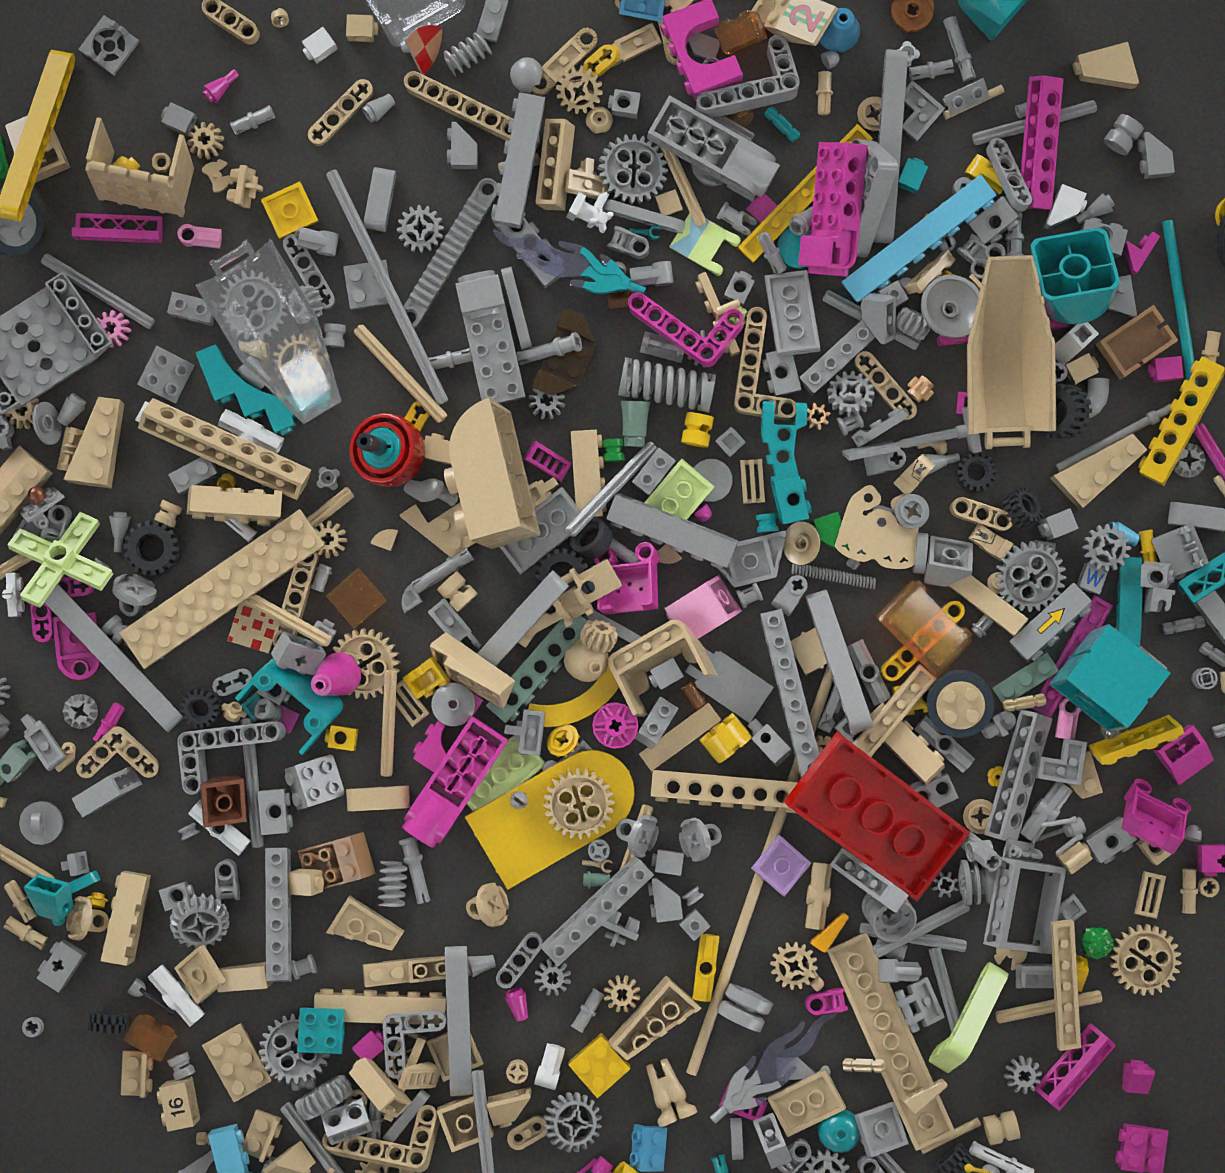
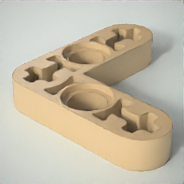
M117 726L110 729L78 761L76 767L79 776L90 778L118 753L142 776L150 778L157 774L159 762L124 728ZM113 733L115 735L122 734V741L116 740L111 747L109 743L113 740ZM104 747L108 750V755L101 758L97 756L96 749ZM136 747L139 750V755L134 758L130 757L127 754L128 748ZM143 755L146 756L143 760L148 765L150 763L154 764L153 771L151 769L145 770V764L140 761ZM93 758L95 762L90 767L91 771H83V763L87 765Z

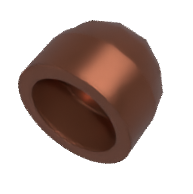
M32 487L29 489L27 496L32 505H37L47 497V494L41 487Z

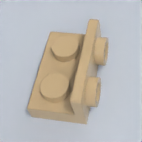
M123 1051L121 1095L145 1098L149 1095V1092H152L153 1081L149 1079L150 1070H153L154 1059L150 1057V1051Z
M257 1109L242 1145L243 1151H247L248 1155L259 1158V1161L262 1163L266 1157L270 1159L275 1147L271 1145L274 1137H279L282 1125L279 1124L281 1118Z

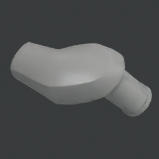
M427 479L421 482L409 480L404 486L405 493L420 502H428L439 498L453 506L459 497L458 494L451 495L448 488L444 487L443 481L438 479Z

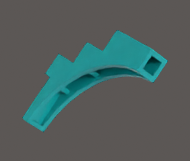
M217 345L196 352L213 398L217 403H229L236 396L244 417L255 420L264 416L263 412H266L274 433L281 434V436L292 433V428L297 427L294 418H298V420L310 416L309 412L316 409L318 412L330 408L329 404L334 403L329 392L305 398L278 397L262 392L247 384L236 375Z

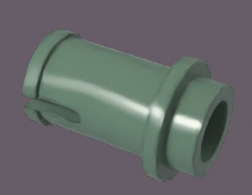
M590 871L583 873V886H588V889H590V886H603L610 880V873H590Z

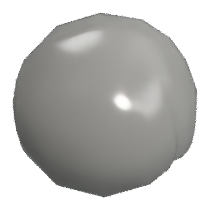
M530 57L518 60L510 71L513 85L520 92L525 93L532 92V88L540 84L543 74L541 65L534 58Z

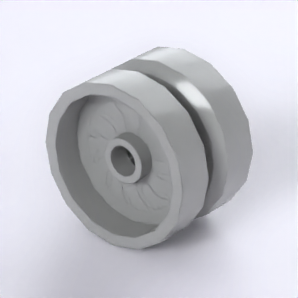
M730 983L725 994L736 1003L726 1000L721 1001L717 1012L743 1027L761 1032L765 1021L754 1012L767 1015L773 1003L750 989Z

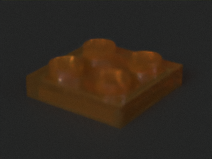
M360 568L356 569L326 595L354 629L387 602V599Z

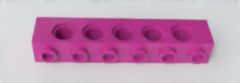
M1050 76L1029 77L1021 175L1032 197V202L1027 209L1052 210L1063 91L1062 78Z

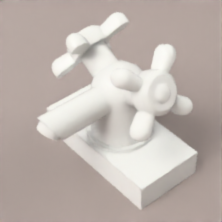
M578 192L566 218L574 221L578 217L589 222L587 224L588 228L596 226L601 233H604L607 229V220H610L613 216V212L606 213L602 209L609 194L607 192L599 194L594 206L585 202L586 196Z

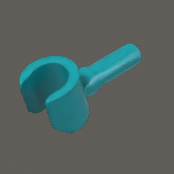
M652 226L650 229L630 228V232L646 235L649 239L656 240L660 236H653L651 231L660 230L661 228L659 226Z

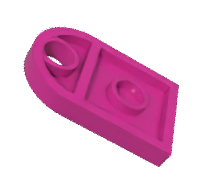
M97 612L86 613L98 626ZM53 617L52 623L57 664L61 672L67 677L76 680H83L93 676L100 668L101 662L59 617ZM80 662L86 666V672L83 675H78L75 671L76 665Z

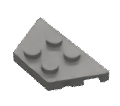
M786 530L738 542L728 568L723 567V569L718 568V570L734 588L776 578Z

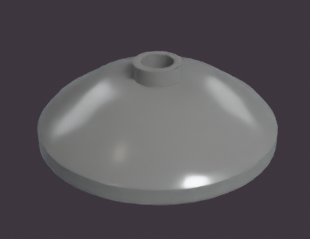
M944 275L936 278L926 287L921 298V310L926 323L933 331L947 338H962L970 335L979 290L972 282L961 276ZM945 308L949 309L951 313H946Z

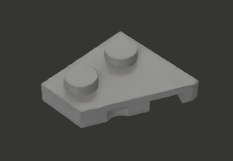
M1131 275L1119 277V287L1108 310L1127 314L1129 317H1136L1137 311Z

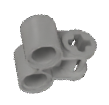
M971 234L969 236L970 239L962 248L959 247L957 252L963 259L972 264L969 274H973L982 282L983 275L976 274L974 268L981 266L985 269L987 258L990 257L989 252L997 251L1000 256H1005V249L998 243H993L987 247L980 238Z

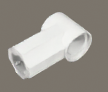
M547 1043L541 1066L539 1065L535 1085L552 1090L556 1089L560 1075L559 1068L565 1048Z

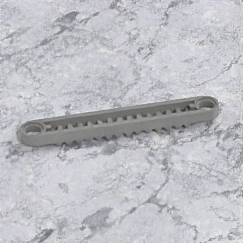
M484 178L478 183L459 213L458 218L445 236L444 241L439 249H437L436 254L428 264L427 269L414 287L413 292L409 295L404 309L406 313L412 312L416 315V320L412 323L413 328L418 327L497 198L495 196L497 182L493 179ZM485 184H491L494 187V192L491 195L482 193V187Z

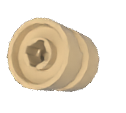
M458 571L437 589L445 599H450L449 604L457 612L478 595L471 585H465L466 580Z
M1013 1110L1001 1113L1000 1117L996 1115L983 1117V1124L990 1146L1002 1143L1005 1138L1008 1141L1020 1139V1130Z

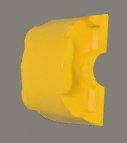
M434 656L402 678L416 700L423 695L427 699L437 691L435 689L437 686H445L451 682Z

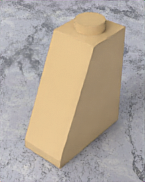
M1128 42L1080 54L1074 60L1073 71L1075 75L1079 76L1080 81L1133 89L1139 84Z
M266 962L219 968L226 982L218 988V992L265 989L273 983L266 981Z
M364 1057L358 1060L349 1072L380 1112L397 1118L412 1103L400 1088L370 1059Z

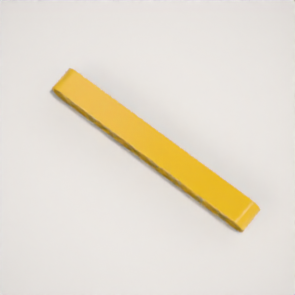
M51 50L0 194V218L20 222L24 216L74 69L75 55L73 53Z

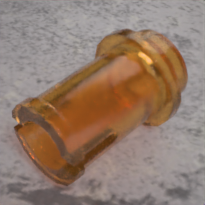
M693 682L688 683L681 689L691 702L692 708L694 707L698 710L707 703L704 700L706 697L701 696Z

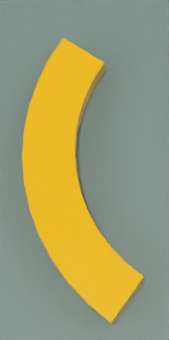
M608 662L604 675L579 697L556 705L530 703L528 710L545 712L544 727L570 724L600 709L615 694L619 685Z

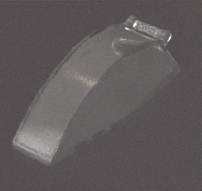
M246 239L242 242L243 245L216 261L215 259L211 260L209 263L217 276L196 284V287L240 361L303 424H306L342 402L318 319L272 240H269L255 253ZM246 252H248V254L250 255L248 258L244 259L243 261L239 262L238 264L234 265L224 272L221 271L220 268L237 259L238 257L242 256Z

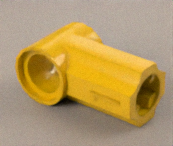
M977 154L964 174L972 181L981 174L992 190L1000 195L1003 188L992 167V163Z

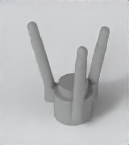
M1074 816L1069 819L1042 823V827L1066 825H1063L1061 829L1040 835L1037 841L1065 833L1067 837H1072V839L1056 851L1057 855L1061 854L1076 841L1083 839L1082 834L1086 833V827L1080 817L1076 818Z

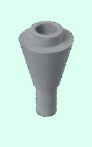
M1102 193L1086 211L1075 218L1081 224L1091 217L1094 218L1113 212L1112 207L1115 204L1109 194L1105 196Z
M958 453L946 456L924 454L935 465L929 474L947 464L960 461Z
M114 512L113 515L109 516L114 538V552H123V538H125L131 517L127 516L126 512Z

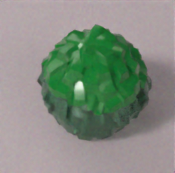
M1103 925L1096 928H1084L1079 939L1082 953L1095 960L1104 959L1111 953L1114 945V938L1111 937L1110 930Z

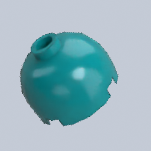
M846 1109L818 1123L817 1132L819 1140L825 1148L832 1152H848L860 1140V1132L855 1116Z

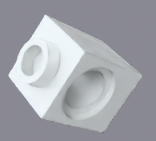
M324 27L302 41L305 47L302 51L309 61L314 59L316 64L337 50L336 44Z

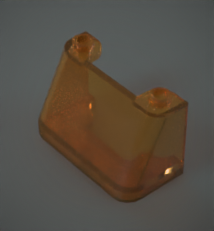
M911 579L875 617L938 679L973 642L971 639L973 634L965 626L961 629L925 593L927 588L919 580L914 582Z

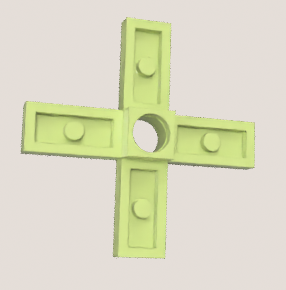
M80 512L59 542L54 540L53 543L19 528L8 543L9 549L42 564L20 594L22 600L40 608L64 574L102 591L113 575L112 570L78 555L100 524L97 519ZM57 555H65V557L60 560H54V557H56Z

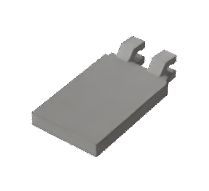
M705 649L718 676L716 678L704 676L703 672L690 664L685 672L696 679L695 687L750 723L774 687L723 652L716 651L713 654Z

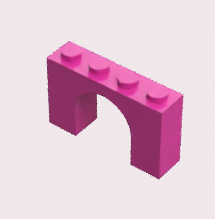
M703 0L662 16L663 24L660 25L663 36L668 37L670 40V44H668L672 57H677L679 62L676 63L677 70L680 76L684 75L686 82H684L688 95L692 94L694 101L703 92L743 82V74L735 55L712 64H700L692 60L686 52V45L692 36L719 25V16L712 0Z

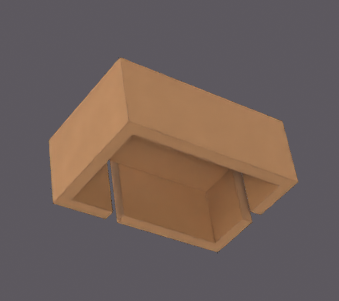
M1154 305L1095 344L1119 380L1178 341L1168 325L1161 329L1157 328L1165 320Z

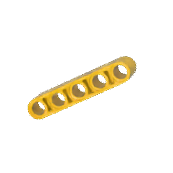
M957 601L945 604L882 665L880 670L881 676L888 681L899 679L963 617L965 612L964 606ZM951 605H955L959 610L956 617H952L948 613ZM940 620L943 623L941 632L934 631V621ZM920 635L926 636L928 640L925 647H920L917 644V638ZM909 650L912 653L910 662L902 660L901 655L903 651ZM889 665L895 666L897 670L896 675L892 678L886 674V668Z

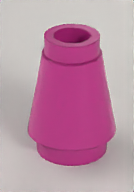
M522 987L507 990L505 992V1000L516 1021L527 1019L526 992L523 991Z

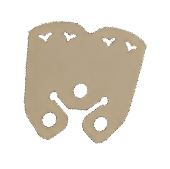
M872 485L865 486L851 497L847 505L835 543L836 549L841 554L856 561L865 562L875 559L881 566L891 569L912 567L915 565L919 528L910 529L903 527L901 524H898L890 511L876 509L868 513L867 516H864V510L867 511L881 502V496ZM867 493L873 496V500L870 503L864 501V495ZM901 494L893 498V500L891 501V508L893 509V511L896 508L897 502L903 496H905V494ZM915 506L907 508L909 512L907 519L912 515L918 516L914 512ZM881 517L886 520L884 527H880L877 524V520ZM848 544L850 550H847L846 547H842V545ZM862 549L863 552L866 553V554H865V555H863L862 553L857 554V552H859V551ZM887 556H890V559H891L892 561L890 562L888 559L885 560V559H883V558H884V557H887ZM903 557H905V559L908 560V562L903 561L902 563H900Z

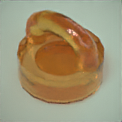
M752 109L732 114L733 121L742 127L749 125L754 117Z

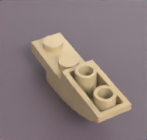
M445 956L363 964L364 986L372 987L446 979Z

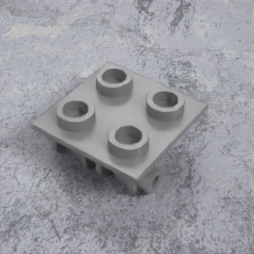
M156 346L137 385L176 404L195 365Z
M55 487L44 489L47 497L41 503L32 505L28 501L22 505V509L18 513L28 523L32 522L36 525L37 528H46L48 519L43 513L65 498Z
M1193 523L1151 539L1160 562L1172 563L1171 570H1175V576L1209 563Z

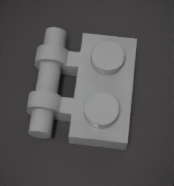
M923 977L919 981L906 986L909 992L907 996H905L903 989L895 991L898 999L896 1001L897 1005L902 1008L905 1015L904 1021L907 1026L909 1025L912 1033L920 1030L917 1024L920 1020L923 1027L945 1017L928 977ZM912 1002L917 1010L916 1014H913L909 1005Z

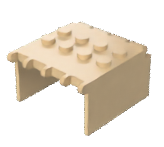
M97 117L86 156L87 165L85 170L98 200L117 202L120 205L128 204L137 206L139 209L147 208L157 210L163 214L166 212L184 217V207L194 171L184 135L179 134L169 176L150 175L149 172L135 169L128 170L125 167L111 165L114 149L102 119Z

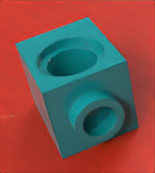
M908 158L898 179V187L916 194L928 166L924 165L925 162L918 158Z

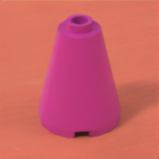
M340 652L333 653L322 661L312 678V690L322 696L350 694L359 686L361 669L357 666L352 656Z

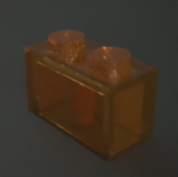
M751 10L740 13L739 18L734 20H724L720 23L719 27L715 28L722 51L728 55L768 38L759 13L751 12Z
M140 1014L135 1018L123 1040L161 1062L166 1057L177 1036L173 1034L174 1030L166 1025L161 1027L155 1023L156 1020L147 1014Z

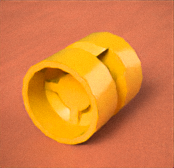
M687 412L684 424L687 429L683 430L681 443L708 448L710 440L708 431L712 429L714 417Z

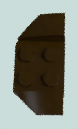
M564 307L551 342L557 337H568L576 332L580 336L582 350L567 352L564 356L553 355L544 358L532 388L549 395H554L571 388L580 387L596 349L595 341L584 315Z

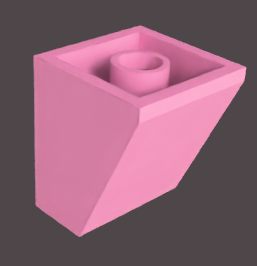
M720 575L707 581L665 608L669 621L679 620L684 622L697 639L742 612Z

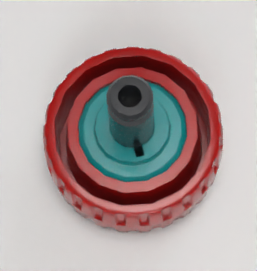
M380 413L365 419L354 431L349 448L350 459L357 473L368 482L383 487H398L411 480L420 470L425 455V445L422 435L413 423L398 415Z

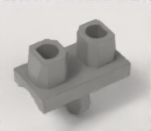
M1003 711L1000 714H992L989 723L981 732L988 739L996 735L1004 737L1009 734L1007 730L1014 727L1016 718L1013 713Z
M616 911L601 925L615 931V934L609 931L605 933L604 937L612 940L610 946L614 948L616 942L625 945L627 939L620 937V934L636 941L639 936V920L629 916L624 927L617 924L622 913Z

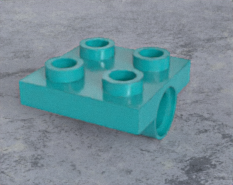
M300 1008L297 1052L342 1054L345 1033V1010Z

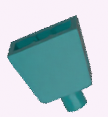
M37 874L23 887L39 916L51 919L55 926L65 923V917L74 908L69 883Z

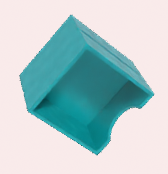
M1108 624L1088 633L1049 685L1105 730L1111 732L1129 728L1148 703L1147 699L1153 697L1170 675V672Z

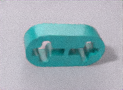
M97 870L69 882L71 894L100 881Z

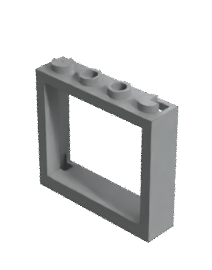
M1002 857V865L997 868L983 944L1001 949L1051 954L1050 922L1057 921L1067 868ZM1006 863H1009V870L1006 869ZM1020 868L1045 872L1032 944L1007 941ZM993 935H996V941H992Z

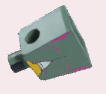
M26 739L14 743L0 759V787H3L7 782L10 783L19 779L38 759V756Z

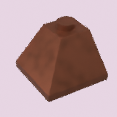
M237 775L214 777L200 784L204 828L247 822L243 778Z

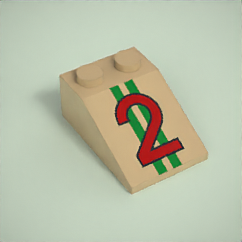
M778 0L776 7L768 15L764 27L773 35L785 37L787 42L816 46L838 8L821 0Z

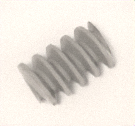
M476 32L473 33V40L469 37L465 38L466 45L461 41L458 43L459 50L452 46V54L448 51L443 52L445 62L455 77V69L462 73V65L470 68V60L477 64L478 55L485 59V51L490 55L492 54L486 41Z
M380 861L381 864L386 866L385 869L380 870L386 877L379 879V881L385 883V886L378 888V890L384 892L383 895L378 896V899L383 900L384 903L378 905L387 907L405 905V902L399 898L406 896L405 892L400 891V889L406 888V884L400 881L407 879V875L401 872L406 871L408 867L403 865L402 862Z

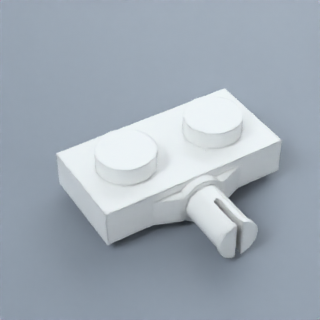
M6 573V590L2 592L4 594L2 596L7 599L8 617H22V612L25 610L24 600L20 596V590H23V579L19 573Z

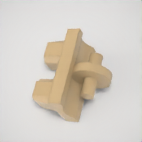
M240 165L238 169H231L230 180L237 182V187L227 191L226 199L243 208H250L251 198L255 199L256 192L263 191V186L257 184L256 170L250 169L246 165Z

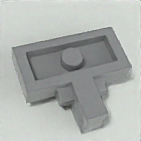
M524 710L523 720L517 721L516 726L505 725L504 734L515 735V740L520 741L518 753L540 756L545 712Z

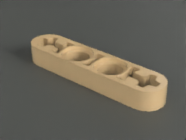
M360 79L356 81L309 129L308 138L313 145H324L372 97L373 87L368 80ZM367 85L368 93H361L358 96L361 101L357 102L356 98L351 94L354 93L356 96L360 92L359 86L365 87ZM348 99L354 102L353 109L349 111L342 108L343 102ZM330 115H337L339 117L337 125L330 126L327 123ZM324 123L330 132L327 133L325 129L321 134L323 138L321 140L318 138L314 140L315 136L313 133L315 131L320 133L324 129L321 124Z
M862 351L858 353L854 360L857 370L863 374L864 378L870 379L869 384L874 385L876 392L892 410L896 409L894 404L903 397L905 400L902 404L905 407L910 406L912 408L910 410L911 415L904 420L912 419L917 412L914 402L870 352ZM861 356L870 359L868 364L871 368L874 364L877 366L869 375L866 373L869 368L866 365L861 366L859 364L861 361L859 357ZM875 372H881L884 375V381L881 384L873 381L872 376ZM890 388L896 389L898 391V398L890 400L886 394L887 390ZM900 404L897 406L900 410L903 409Z

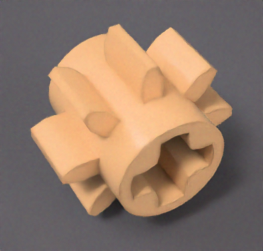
M915 376L908 383L910 389L907 392L917 402H920L922 399L927 401L934 394L931 391L934 385L924 376H921L919 379Z
M813 403V409H807V421L810 423L809 429L814 425L817 426L818 430H821V423L828 425L829 422L825 417L829 416L830 412L825 413L823 410L824 404L819 408ZM814 411H817L818 415H822L819 422L811 417L814 415Z

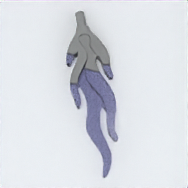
M837 1013L825 1014L816 1019L806 1035L790 1048L784 1049L788 1042L802 1032L805 1026L804 1021H801L793 1031L775 1039L764 1051L752 1076L744 1080L746 1074L753 1068L756 1061L755 1056L751 1057L748 1063L740 1068L731 1078L724 1101L721 1103L722 1106L710 1116V1119L716 1124L727 1113L750 1109L764 1103L766 1097H752L783 1086L797 1067L792 1066L782 1077L778 1078L783 1068L793 1059L811 1049L821 1026L826 1021L836 1017Z

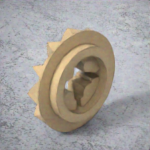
M880 97L865 99L859 105L857 111L858 122L861 123L864 129L871 130L872 132L879 130L880 114L877 116L878 122L874 117H867L871 114V108L875 112H880Z
M984 799L971 801L965 807L963 813L965 826L974 833L985 834L993 804ZM980 807L982 814L989 815V817L982 819L981 826L978 819L971 817V815L978 814Z

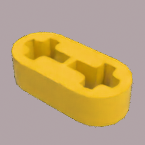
M613 44L603 45L586 59L583 64L584 71L587 72L589 68L592 69V64L599 63L595 67L596 71L591 70V75L598 74V77L618 62L620 58L619 48ZM612 50L611 58L604 59L608 55L607 51Z
M416 401L410 407L405 419L411 423L415 421L414 426L420 432L430 414L426 411L425 415L420 414L418 419H415L417 415L415 408L421 407V404Z

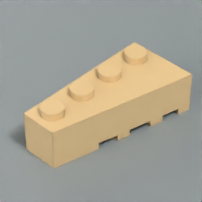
M98 397L64 477V480L68 483L112 489L125 405L121 400Z
M1131 434L1053 475L1050 479L1079 510L1084 508L1147 449L1134 434Z

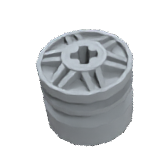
M960 860L958 884L965 906L972 904V895L975 904L980 905L982 894L985 895L987 903L991 904L997 870L989 872L983 866L979 868L977 861L970 862L969 869L967 860Z
M867 893L862 902L863 915L880 939L886 942H896L911 934L916 926L917 916L916 911L907 898L895 913Z

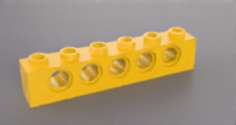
M1201 357L1200 361L1196 360L1192 365L1190 372L1193 374L1189 381L1185 379L1180 388L1182 392L1180 398L1174 399L1169 409L1172 412L1169 418L1163 419L1159 427L1161 433L1158 438L1154 437L1149 445L1151 451L1148 457L1144 456L1138 466L1142 476L1162 486L1166 484L1225 375V367L1204 357ZM1198 378H1206L1208 380L1207 385L1198 387L1195 384ZM1188 397L1197 398L1196 405L1187 406L1185 404ZM1178 416H1185L1187 422L1179 426L1175 424V419ZM1174 435L1177 440L1174 444L1168 445L1164 442L1165 437ZM1164 454L1166 461L1162 464H1157L1154 462L1155 456Z

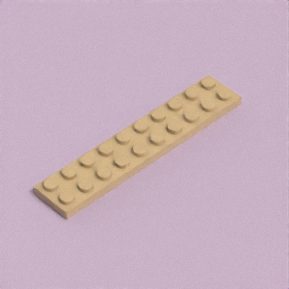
M299 509L125 628L120 634L142 667L146 669L320 550L325 544L302 510Z
M866 932L829 948L827 952L875 1060L883 1059L885 1061V1070L881 1074L912 1144L917 1151L956 1132L939 1095L918 1114H914L902 1100L909 1094L933 1083V1080L909 1026L904 1021L905 1017L901 1008L897 1005V999L890 984L879 982V959L873 952L872 943Z

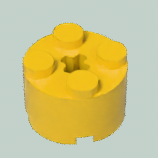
M731 713L721 724L717 723L709 730L710 732L700 739V742L718 763H721L734 754L739 747L746 744L752 736L739 719Z

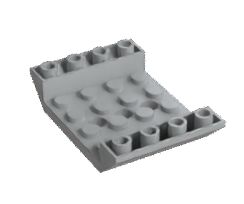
M64 272L45 282L46 287L0 316V413L2 415L25 406L96 360L113 344ZM19 324L28 326V331L25 334L21 335L16 332V327ZM33 341L40 344V349L37 352L28 350V345ZM45 359L53 362V366L49 370H43L40 367L41 362Z

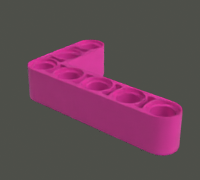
M634 293L628 299V306L633 316L704 367H711L716 364L744 326L742 313L737 309H730L704 339L644 294ZM637 301L644 303L640 309L634 308L633 304ZM655 313L661 315L658 321L650 320L651 315ZM736 317L740 321L736 325H731L728 323V320ZM671 326H676L679 328L678 331L674 334H670L667 332L668 328ZM718 334H723L726 336V339L723 342H718L715 340V337ZM689 338L696 341L691 347L684 344ZM705 351H710L713 353V356L710 359H704L702 354Z

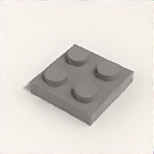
M381 260V262H382V264H383V266H384V268H385V270H386V272H387V274H388V276H389L387 261H386V260ZM369 262L343 267L351 310L389 304Z
M889 1102L854 1115L867 1158L908 1144L900 1115L894 1102Z

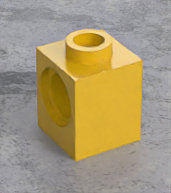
M331 725L330 729L326 730L325 742H328L329 748L355 751L359 729ZM340 731L344 732L347 737L346 742L343 744H339L335 739L336 734Z

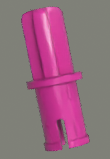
M113 703L105 719H101L102 724L93 740L97 742L102 735L104 736L113 727H117L116 724L125 710L121 704Z

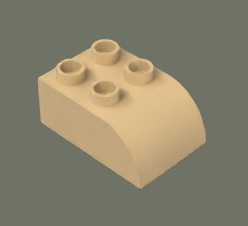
M490 398L484 399L470 407L456 423L449 443V456L452 467L444 470V478L450 494H459L462 510L454 512V519L460 536L465 537L469 535L470 541L493 549L537 537L541 534L511 411Z

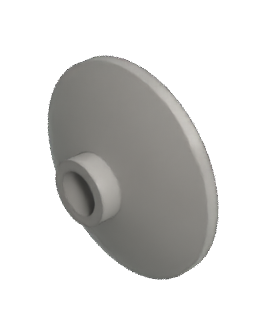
M40 402L33 411V426L39 439L47 445L57 443L61 437L62 426L57 421L59 414L52 404Z
M448 683L445 686H441L432 698V711L435 717L441 723L448 726H459L466 723L475 710V698L472 692L460 683ZM451 700L457 702V707L454 709L449 707Z

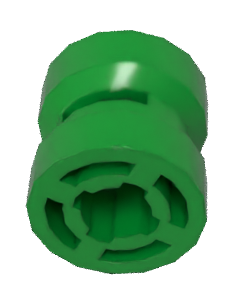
M624 439L602 440V447L607 451L603 455V462L625 461V454L620 452L624 446Z

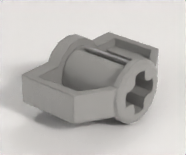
M0 413V449H13L11 437L14 435L15 428L8 422L7 416Z

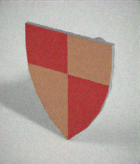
M423 25L416 28L404 39L406 44L402 45V52L411 53L420 73L423 75L433 65L439 53L442 41V27Z

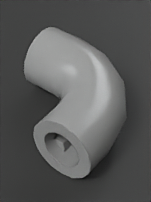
M1088 379V396L1086 399L1091 401L1089 408H1092V413H1089L1090 418L1099 414L1107 403L1109 379ZM1064 404V419H1065V418H1066V415H1067V407H1066V404Z

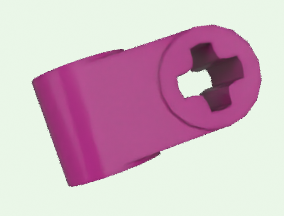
M840 987L811 993L805 998V1007L814 1015L847 1011L848 1006L845 1005L843 994L845 989ZM813 999H820L821 1005L818 1009H811L810 1003Z

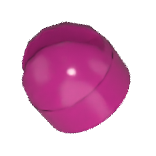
M707 503L696 508L693 515L698 521L704 522L710 519L712 512Z

